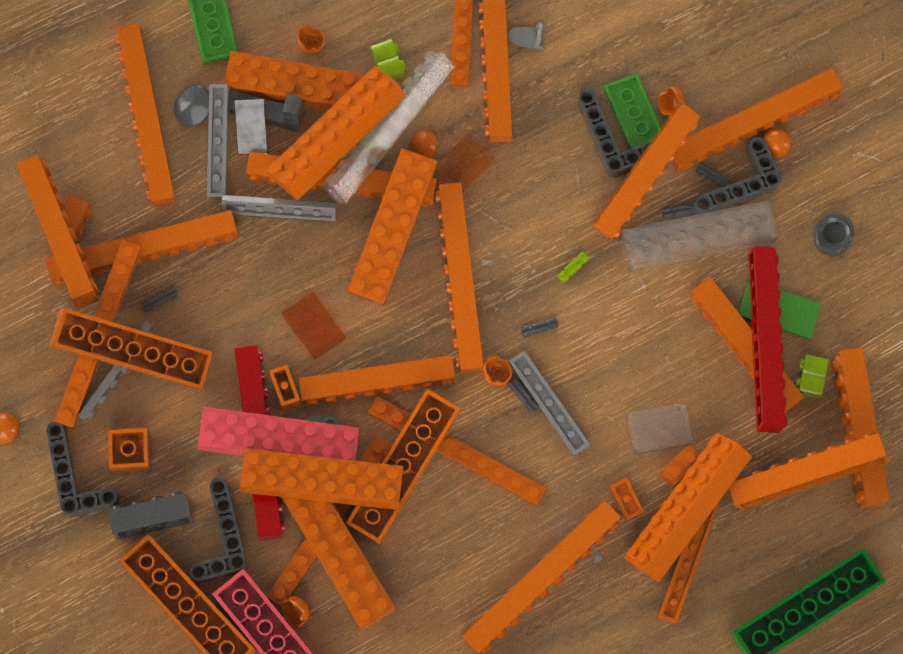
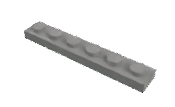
M209 84L208 198H222V195H227L230 86L228 84Z
M222 195V212L231 210L234 215L336 221V203Z
M145 322L140 330L153 334L151 332L153 330L152 325ZM113 366L79 413L78 417L80 420L86 423L88 419L91 421L97 413L95 410L99 404L102 405L106 401L110 388L114 389L120 381L118 377L122 372L125 374L128 369Z
M523 351L509 360L510 366L572 455L576 456L590 446L589 442L527 353Z

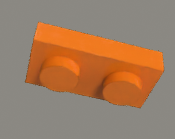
M628 478L609 486L626 522L644 514V510Z

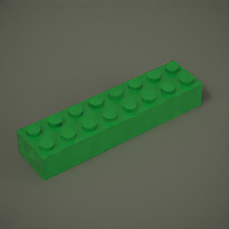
M862 548L737 628L730 636L742 654H774L886 582V580L865 549Z

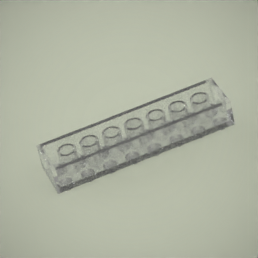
M770 200L624 229L621 231L620 239L628 272L774 243L779 234Z

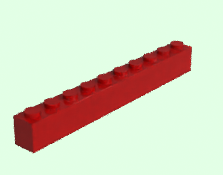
M754 246L748 253L757 432L780 433L787 426V416L785 415L786 397H784L786 383L785 379H783L785 364L782 361L784 346L781 343L783 328L780 325L782 310L779 307L781 292L778 290L780 274L777 272L779 256L776 255V248Z
M257 345L234 348L242 412L271 416L270 407H266L265 399H268L267 388H263V381L266 380L265 369H261L260 362H264L262 350L259 351ZM253 494L259 541L283 538L282 532H286L284 520L280 521L279 514L283 513L282 501H278L277 496Z

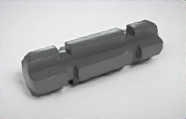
M700 163L696 170L698 174L705 175V178L716 184L720 183L722 187L728 186L732 182L731 178L723 177V174L712 168H707V165Z
M690 203L689 206L688 204L674 206L672 209L670 207L664 208L662 210L663 218L670 219L672 216L676 218L687 216L689 213L694 214V203Z
M174 287L167 289V292L163 291L151 297V300L143 301L141 303L145 312L153 310V307L156 308L168 302L170 298L178 297V293Z
M556 317L548 319V321L543 320L532 323L531 326H522V335L527 337L531 336L532 333L538 334L548 331L549 328L551 330L558 328V321Z
M516 378L509 383L510 389L515 391V395L524 405L526 404L529 412H534L538 408V404L535 400H532L531 395L526 389L520 386L521 383Z

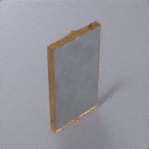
M248 97L247 99H234L237 154L249 155V152L268 154L265 98Z

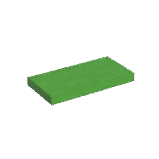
M188 0L203 65L228 60L230 51L238 52L226 0Z
M638 73L603 85V90L629 150L646 143H651L661 129V125Z
M748 280L738 313L743 319L751 321L750 285ZM780 290L779 307L782 310L780 325H782L783 332L810 340L822 303Z

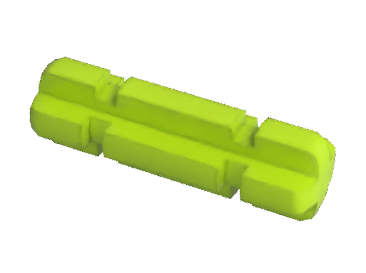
M581 252L577 259L574 258L565 267L564 271L562 270L558 274V279L565 283L569 276H572L582 267V264L588 261V255L585 252Z

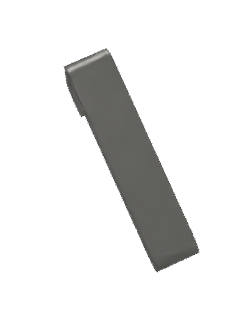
M229 89V113L236 115L235 100L263 98ZM292 94L287 95L284 104L264 99L265 123L291 131H299L305 114L303 99Z
M591 89L582 90L578 98V107L606 173L610 177H618L629 173L635 163H630L628 158L633 157L638 161L650 143L620 153L595 93ZM587 97L591 102L586 103L582 98ZM596 114L598 118L591 119L589 115ZM601 130L605 135L599 136L596 131ZM610 147L612 152L607 153L603 148ZM617 164L619 168L612 169L610 165Z
M754 137L746 148V154L756 176L698 196L693 204L695 215L703 217L776 190L781 182V175L764 139ZM752 146L759 147L760 151L754 150ZM760 162H764L767 167H762ZM767 179H772L775 184H770ZM750 185H755L758 190L751 189ZM733 191H738L741 196L734 195ZM716 197H721L724 202H718ZM698 203L705 204L706 208H701Z
M51 422L46 428L62 511L68 517H76L112 509L113 506L118 505L119 497L111 488L78 494L67 432L62 424ZM55 428H60L61 433L53 436L52 431ZM58 447H65L62 454H55ZM61 466H68L66 473H59ZM71 484V490L63 492L62 488L64 485ZM108 494L114 495V500L110 503L105 502V497ZM88 499H95V503L93 506H85V503ZM69 503H75V509L72 511H66V506Z
M223 478L213 479L210 483V491L226 555L193 564L190 568V576L196 583H204L235 575L247 567V560L229 487ZM217 484H223L224 490L215 492L214 487ZM223 502L229 504V508L225 511L219 510V505ZM227 521L234 523L230 530L223 528L224 523ZM231 540L238 541V546L234 549L228 547V543ZM235 559H242L243 564L241 567L235 568L232 566ZM216 564H223L224 568L221 572L216 573L213 571ZM197 569H203L204 575L197 578L194 576V572Z

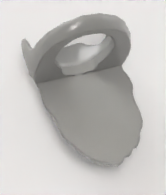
M539 22L535 28L516 27L510 30L508 36L517 46L530 49H545L541 46L544 44L542 31L546 29V25Z

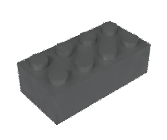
M179 491L171 493V496L166 498L156 496L148 502L138 500L132 502L130 506H113L112 510H108L112 534L119 540L194 523L189 498L186 493L182 494Z

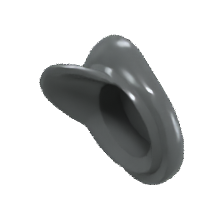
M191 85L179 94L174 103V114L182 125L196 127L207 120L209 117V90L200 85Z
M838 213L828 214L819 221L814 233V244L818 251L830 257L844 254L854 238V226L851 220Z

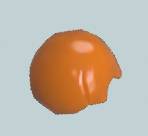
M308 24L300 27L298 30L297 44L303 52L315 54L320 52L325 46V36L319 28H312Z
M668 87L665 93L659 95L658 105L663 115L670 116L678 104H685L684 94L677 87Z
M779 128L770 129L765 133L763 139L774 159L784 157L789 152L791 138L788 133Z
M426 130L416 132L410 141V151L432 159L438 149L437 136Z
M498 355L489 357L484 363L483 375L489 384L498 387L504 386L512 377V368L508 360H503Z
M1 413L0 444L12 443L19 434V421L10 413Z
M293 596L284 601L285 605L281 608V612L289 625L299 628L308 621L310 609L304 599Z

